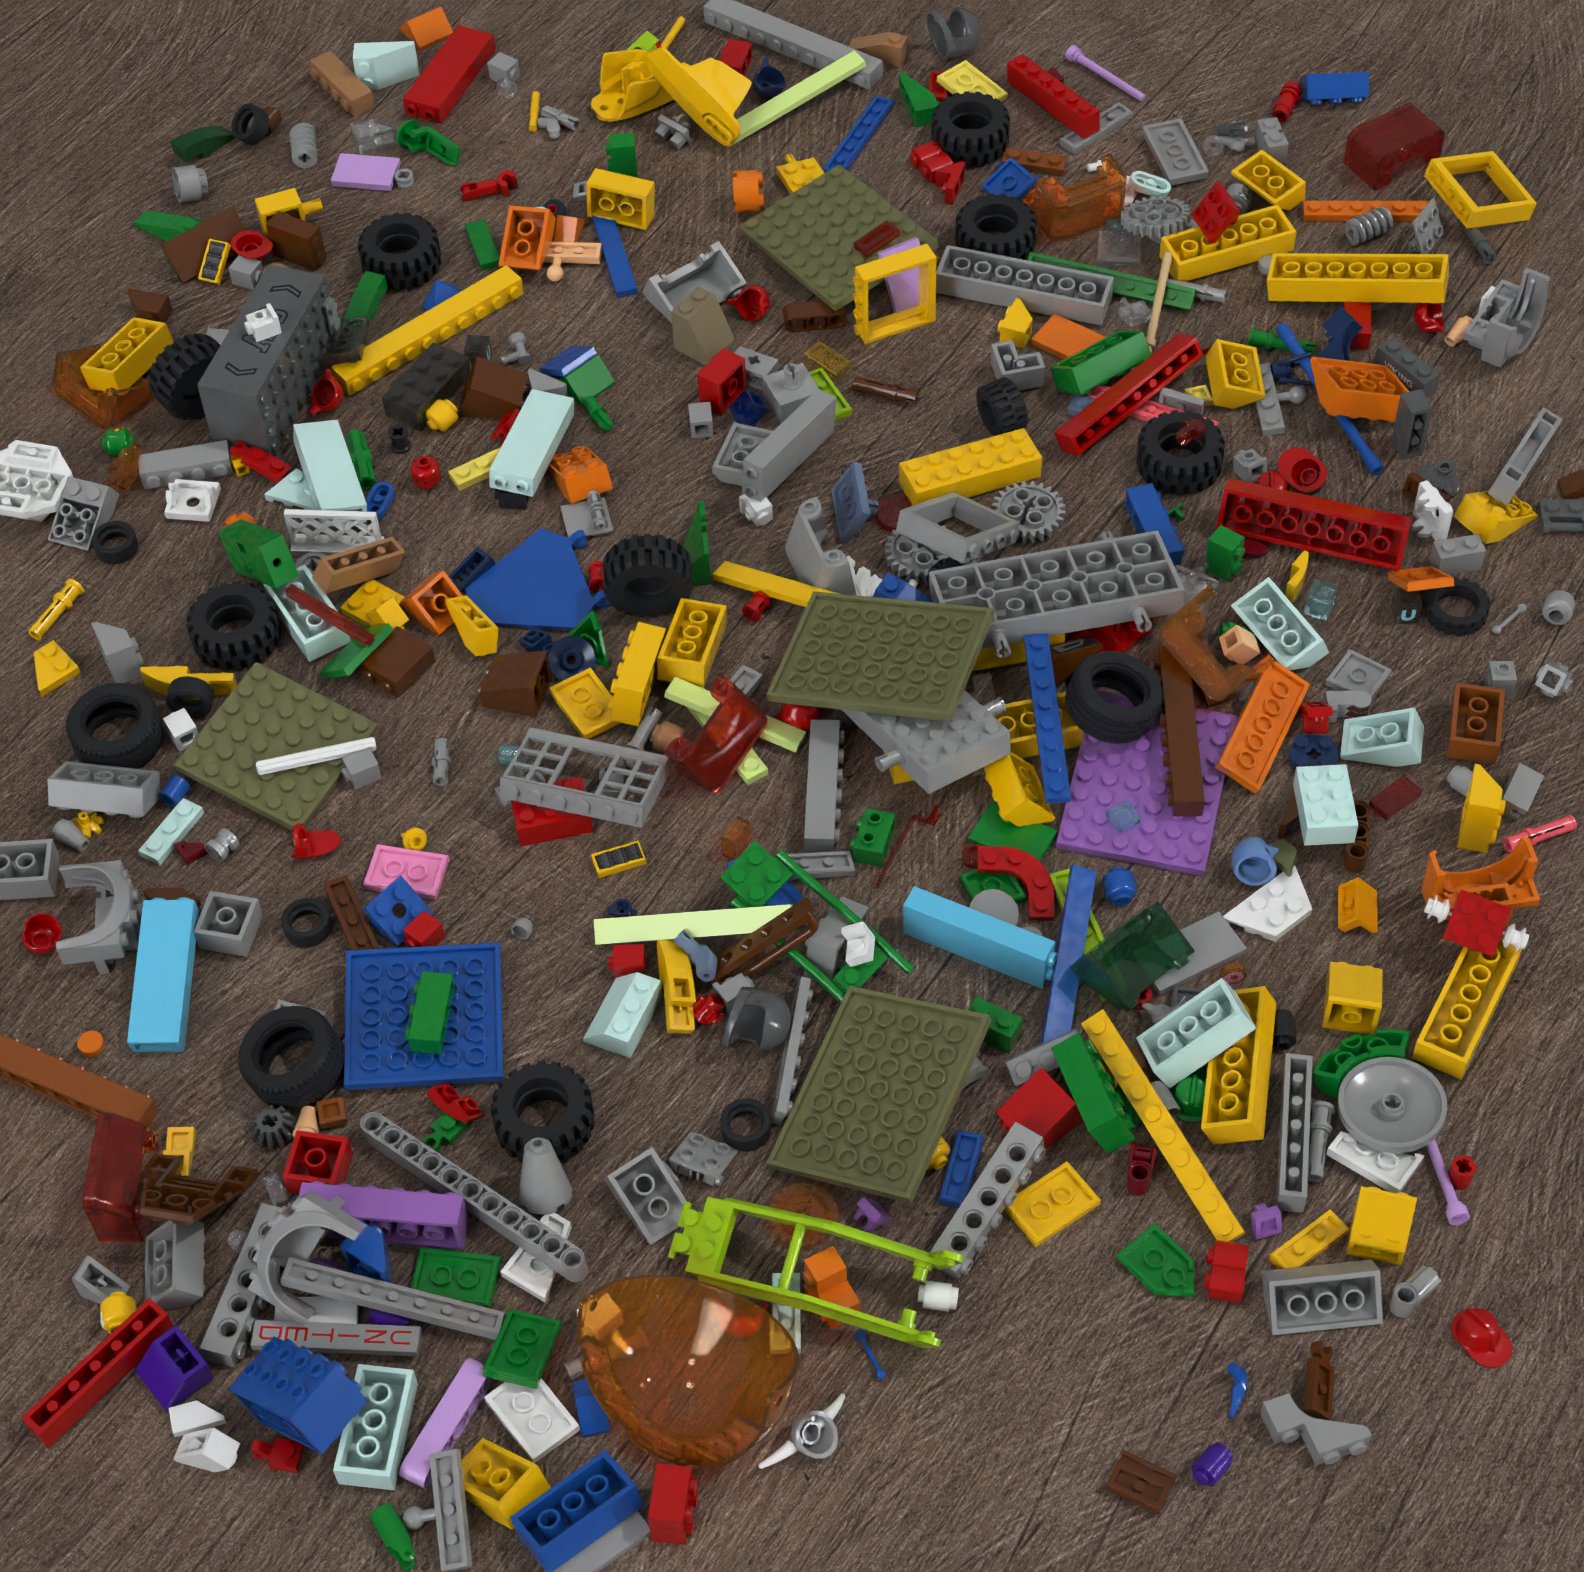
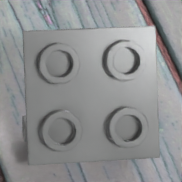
M1434 198L1430 200L1412 222L1415 236L1408 243V250L1412 253L1428 254L1443 235V226L1440 222L1439 210L1436 207Z
M591 490L588 493L587 501L560 506L568 538L578 530H583L586 537L614 532L605 497L601 498L600 493L596 490Z
M690 1132L669 1158L674 1172L686 1176L689 1175V1178H693L697 1172V1181H701L703 1177L702 1182L715 1187L716 1185L721 1186L724 1179L722 1173L739 1150L726 1143L707 1138L702 1134Z

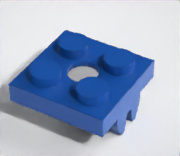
M401 875L362 908L370 918V925L378 929L377 933L380 936L387 937L394 947L405 940L403 929L425 910L430 915L433 914L431 909ZM396 903H401L406 908V914L402 918L393 915L392 908Z

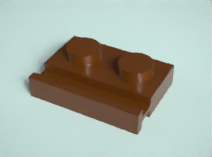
M1123 1450L1106 1484V1490L1159 1515L1177 1475Z

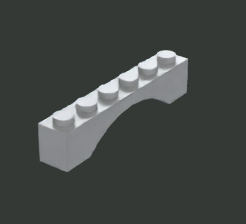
M1544 407L1542 408L1488 491L1489 495L1506 505L1509 504L1563 420L1561 417Z

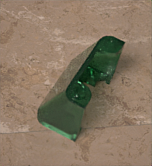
M1159 901L1128 919L1074 962L1070 968L1078 978L1117 1010L1124 1009L1128 1012L1139 1004L1136 999L1139 998V994L1168 970L1174 967L1179 970L1190 962L1188 957L1195 950Z

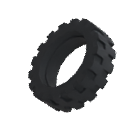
M1453 577L1454 586L1429 589L1424 605V615L1428 617V623L1430 625L1433 624L1437 631L1440 632L1442 630L1446 635L1456 634V636L1460 637L1463 634L1471 635L1475 630L1478 632L1482 625H1485L1490 609L1489 596L1486 597L1487 592L1484 588L1481 589L1478 583L1469 582L1467 578L1462 580L1458 579V577ZM1448 596H1458L1470 601L1476 608V612L1467 617L1451 616L1442 611L1438 602Z

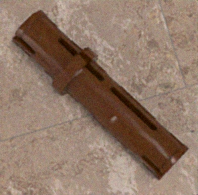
M856 376L852 385L853 390L891 398L895 402L900 400L917 404L919 399V390L901 387L900 384H886Z

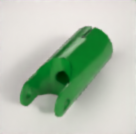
M390 1503L378 1507L371 1513L370 1519L388 1552L398 1560L404 1570L409 1571L415 1566V1551L411 1546L410 1535L398 1513ZM406 1562L411 1563L409 1566L405 1565Z

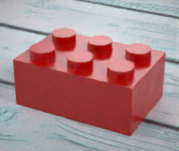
M582 776L555 781L554 783L556 786L585 791ZM511 800L520 847L593 832L591 817Z

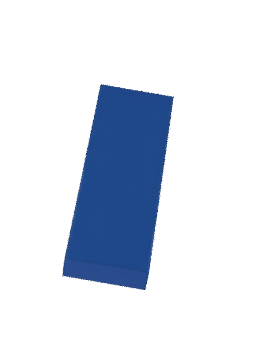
M961 1130L957 1131L939 1204L959 1208L970 1192L984 1135Z

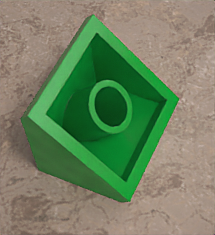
M599 355L594 356L567 376L557 379L567 384L568 396L574 398V401L582 407L583 400L586 397L594 396L596 398L615 385L613 377Z

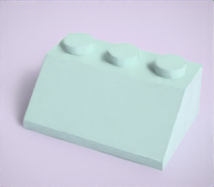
M638 972L617 977L586 1032L583 1042L631 1058L663 997L661 980Z

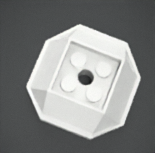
M15 440L8 445V448L0 451V515L42 522L50 513L57 512L68 476L73 477L58 447Z

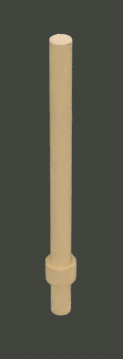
M1165 252L1163 256L1148 331L1145 337L1151 354L1156 346L1155 335L1172 259L1171 252Z

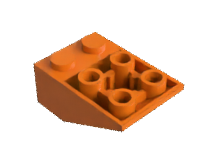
M586 446L574 447L571 452L565 454H555L548 466L562 494L571 504L586 499L591 490L603 493L613 489L606 463Z

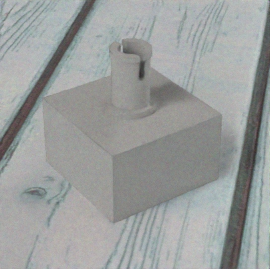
M789 363V368L788 365H785L783 370L762 377L763 396L780 423H783L819 389L803 363L798 365Z

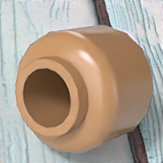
M664 721L661 725H656L650 741L653 742V749L668 756H674L677 751H683L687 739L684 738L685 732L683 728Z

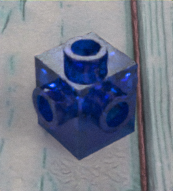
M747 389L729 406L735 423L753 427L769 411L761 395Z

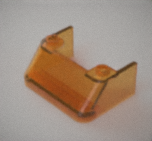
M1209 584L1160 626L1158 636L1206 695L1214 701H1222L1247 687L1276 661L1268 654L1252 669L1244 664H1236L1226 671L1197 637L1206 625V618L1199 608L1217 594Z

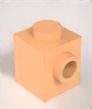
M1235 625L1219 637L1224 656L1242 666L1260 654L1255 635L1238 625Z

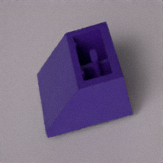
M177 1325L152 1342L135 1370L166 1412L169 1411L170 1407L178 1405L214 1378L208 1364Z

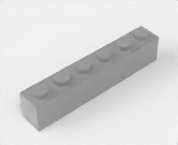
M811 720L804 830L805 853L835 851V844H840V829H836V823H841V809H837V803H842V789H838V783H843V769H839V764L844 763V749H840V744L845 743V730H840V720Z
M1286 1053L1282 1068L1276 1205L1281 1211L1303 1213L1307 1199L1313 1056Z

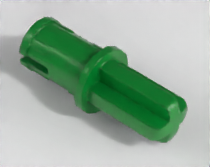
M588 396L583 400V406L590 413L592 421L597 422L605 432H609L614 427V424L607 416L606 409L599 405L594 396Z

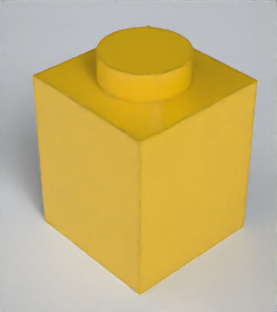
M394 597L383 601L367 613L375 625L389 623L393 629L396 626L405 629L403 624L409 620Z

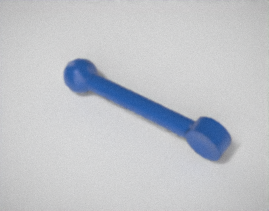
M858 1329L855 1332V1338L862 1343L876 1370V1378L883 1380L886 1377V1371L880 1368L866 1341V1332L863 1329Z

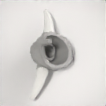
M840 1394L823 1411L810 1410L797 1415L792 1423L790 1438L776 1452L759 1463L758 1467L763 1469L782 1461L798 1451L815 1459H824L832 1455L838 1443L837 1428L833 1419L842 1407L845 1394Z

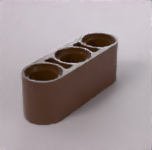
M822 300L789 303L783 308L784 326L790 332L838 329L847 322L845 306L834 311Z
M1354 800L1358 829L1355 843H1344L1343 863L1349 872L1360 873L1365 869L1369 855L1371 808L1363 800Z

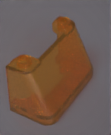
M99 344L57 353L52 380L54 393L102 429L114 426L152 398L149 380L145 378L138 379L134 387L131 386L121 390H116L113 387L106 389V392L89 389L80 367L101 348Z

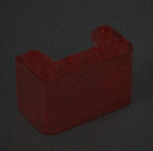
M1406 103L1354 128L1347 138L1343 163L1376 191L1390 184L1395 166L1422 154L1423 161L1426 164H1429L1431 159L1440 158L1445 132L1412 103Z

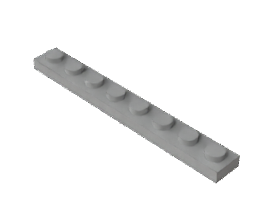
M291 1257L287 1261L280 1284L281 1286L496 1340L505 1314L502 1311Z

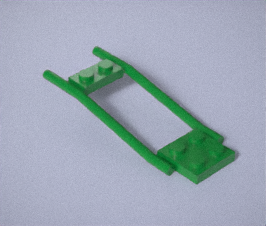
M756 841L720 876V879L737 894L730 902V905L735 909L764 906L794 874L851 924L864 922L783 850H780L775 857H772ZM866 924L875 936L873 961L852 967L846 964L832 980L795 948L786 953L787 956L821 984L840 1003H842L849 986L861 988L888 958L907 975L915 968L868 924ZM781 938L774 944L778 947L786 940Z

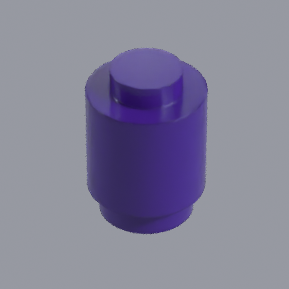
M1216 1442L1214 1445H1209L1191 1467L1194 1479L1201 1485L1214 1486L1231 1466L1233 1454L1221 1443Z

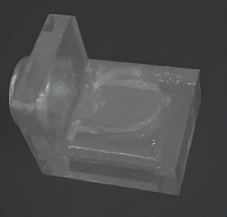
M1124 297L1121 298L1118 314L1128 327L1150 321L1151 310L1144 300L1129 304Z

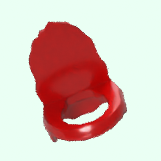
M296 823L292 827L294 852L296 854L290 857L304 859L326 855L337 849L342 839L334 831L314 830L308 832L303 824Z

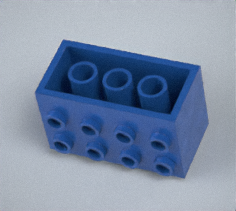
M275 1336L263 1346L261 1352L244 1368L242 1374L229 1388L261 1424L320 1454H323L332 1442L340 1436L342 1430L359 1413L361 1407L367 1401L360 1392L362 1387L352 1378H347L345 1375L347 1370L336 1360L330 1362L320 1353L314 1355L303 1345L299 1348L290 1339L287 1338L283 1341Z

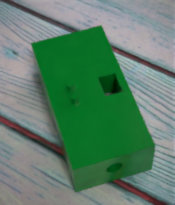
M242 519L218 531L234 572L273 588H278L299 576L282 534Z

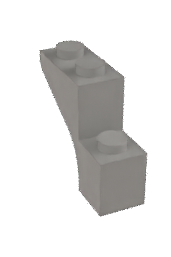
M1290 1393L1265 1401L1262 1405L1260 1415L1274 1444L1283 1441L1284 1443H1291L1301 1435L1315 1465L1322 1463L1326 1465L1333 1464L1344 1455L1350 1453L1352 1455L1361 1454L1369 1446L1372 1434L1366 1426L1310 1417L1297 1407Z

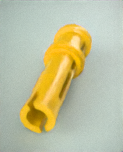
M67 579L65 587L60 592L55 593L52 604L28 630L31 637L41 640L42 636L55 623L64 610L72 608L74 600L79 595H83L85 591L81 584L73 579Z

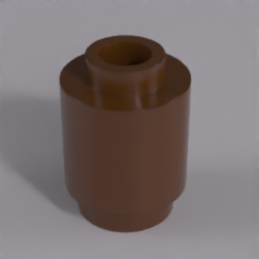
M270 106L264 109L269 117L266 135L271 134L282 121L280 111Z

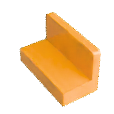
M1359 877L1339 885L1338 928L1343 932H1347L1362 926L1374 934L1378 932L1377 890Z

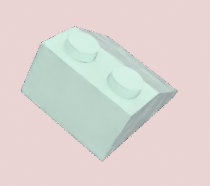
M414 41L354 43L353 64L355 74L370 90H380L420 74Z
M1415 707L1345 719L1340 753L1341 759L1393 767L1421 763L1424 725Z

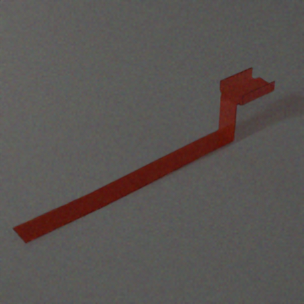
M935 805L929 819L918 815L912 816L879 877L877 889L914 821L935 826L941 815L937 813L940 806Z

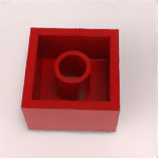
M724 348L717 355H714L711 361L704 368L700 369L697 375L700 403L710 402L711 411L722 416L747 390L745 358Z
M297 1130L282 1175L287 1192L299 1194L302 1182L320 1181L329 1185L345 1183L353 1157L349 1138Z
M657 1463L648 1514L652 1541L686 1545L688 1535H693L695 1517H692L693 1507L698 1505L699 1490L697 1489V1478H693L691 1467Z

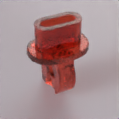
M1193 418L1190 422H1183V428L1176 433L1177 443L1184 446L1192 438L1196 440L1201 439L1202 433L1207 430V426L1197 418Z

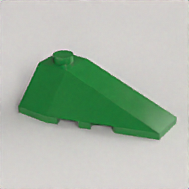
M147 210L133 224L154 236L168 241L206 220Z
M699 500L684 544V548L691 556L693 586L711 584L704 500Z

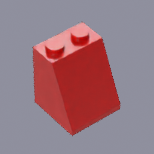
M1041 1067L995 1112L1002 1119L999 1124L1007 1132L1017 1122L1042 1136L1045 1149L1084 1121L1074 1098Z

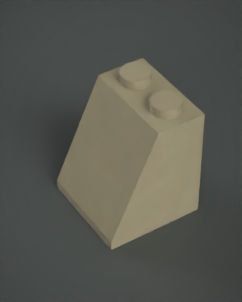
M699 286L671 311L674 349L704 365H707L712 357L717 355L723 348L728 349L735 342V338L716 296Z

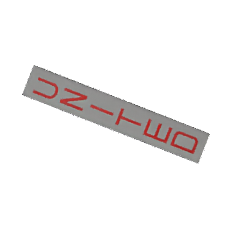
M255 1320L251 1348L252 1350H262L263 1346L275 1336L283 1341L288 1338L299 1348L303 1345L311 1352L418 1356L422 1330L420 1326L306 1322L302 1325L298 1321Z

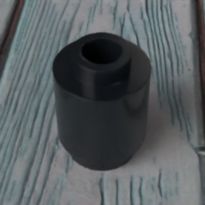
M1278 1009L1275 1014L1273 1046L1279 1050H1288L1297 1042L1295 1018L1292 1016L1291 1011Z

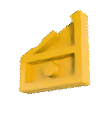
M54 640L34 652L38 690L42 697L81 673L79 667Z

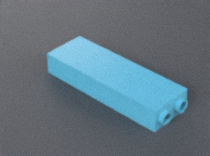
M915 886L903 905V934L1041 989L1044 988L1047 980L1051 981L1053 966L1058 955L1055 952V941Z
M180 897L177 900L153 898L152 900H143L127 1044L133 1052H185L196 939L193 932L199 919V908L195 901L190 898Z

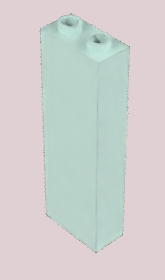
M531 389L489 469L491 488L531 497L534 496L574 416V398Z
M338 420L293 424V442L315 509L367 512V504ZM318 518L321 524L326 522L325 520ZM338 519L344 525L348 523L345 519Z

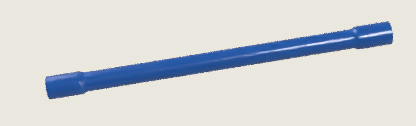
M1287 323L1280 324L1276 328V332L1294 356L1305 354ZM1309 357L1298 360V363L1316 388ZM1343 415L1335 417L1361 455L1371 474L1376 476L1382 473L1384 466L1375 453L1371 451L1350 418Z

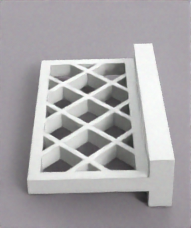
M284 510V518L291 541L290 552L292 557H301L310 552H320L330 556L384 539V536H381L376 512ZM292 518H300L303 521L298 523ZM315 518H321V519L325 520L326 522L323 523V524H321V523H319L318 521H316V520H314V519H315ZM338 519H345L348 523L344 525ZM360 520H371L372 523L367 526ZM310 524L311 526L315 527L316 530L311 531L305 526ZM330 525H333L334 527L338 528L339 530H338L337 532H334L333 530L329 529L328 527H329ZM356 526L362 531L357 533L351 527Z

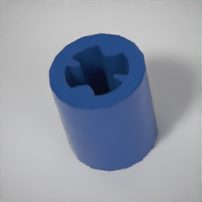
M173 775L159 792L158 796L163 803L175 808L190 790V785L182 777Z

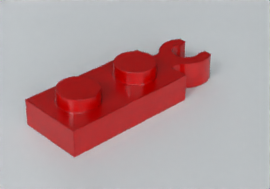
M237 440L236 447L231 446L229 454L231 456L242 458L241 463L277 484L291 473L292 466L254 445L249 448L245 442Z

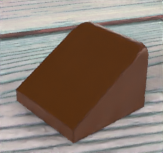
M1583 469L1558 479L1557 482L1563 499L1584 497Z

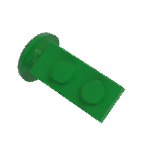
M410 119L399 127L396 141L401 148H408L412 152L426 149L445 163L455 167L459 166L461 147L430 126L421 127L418 121Z

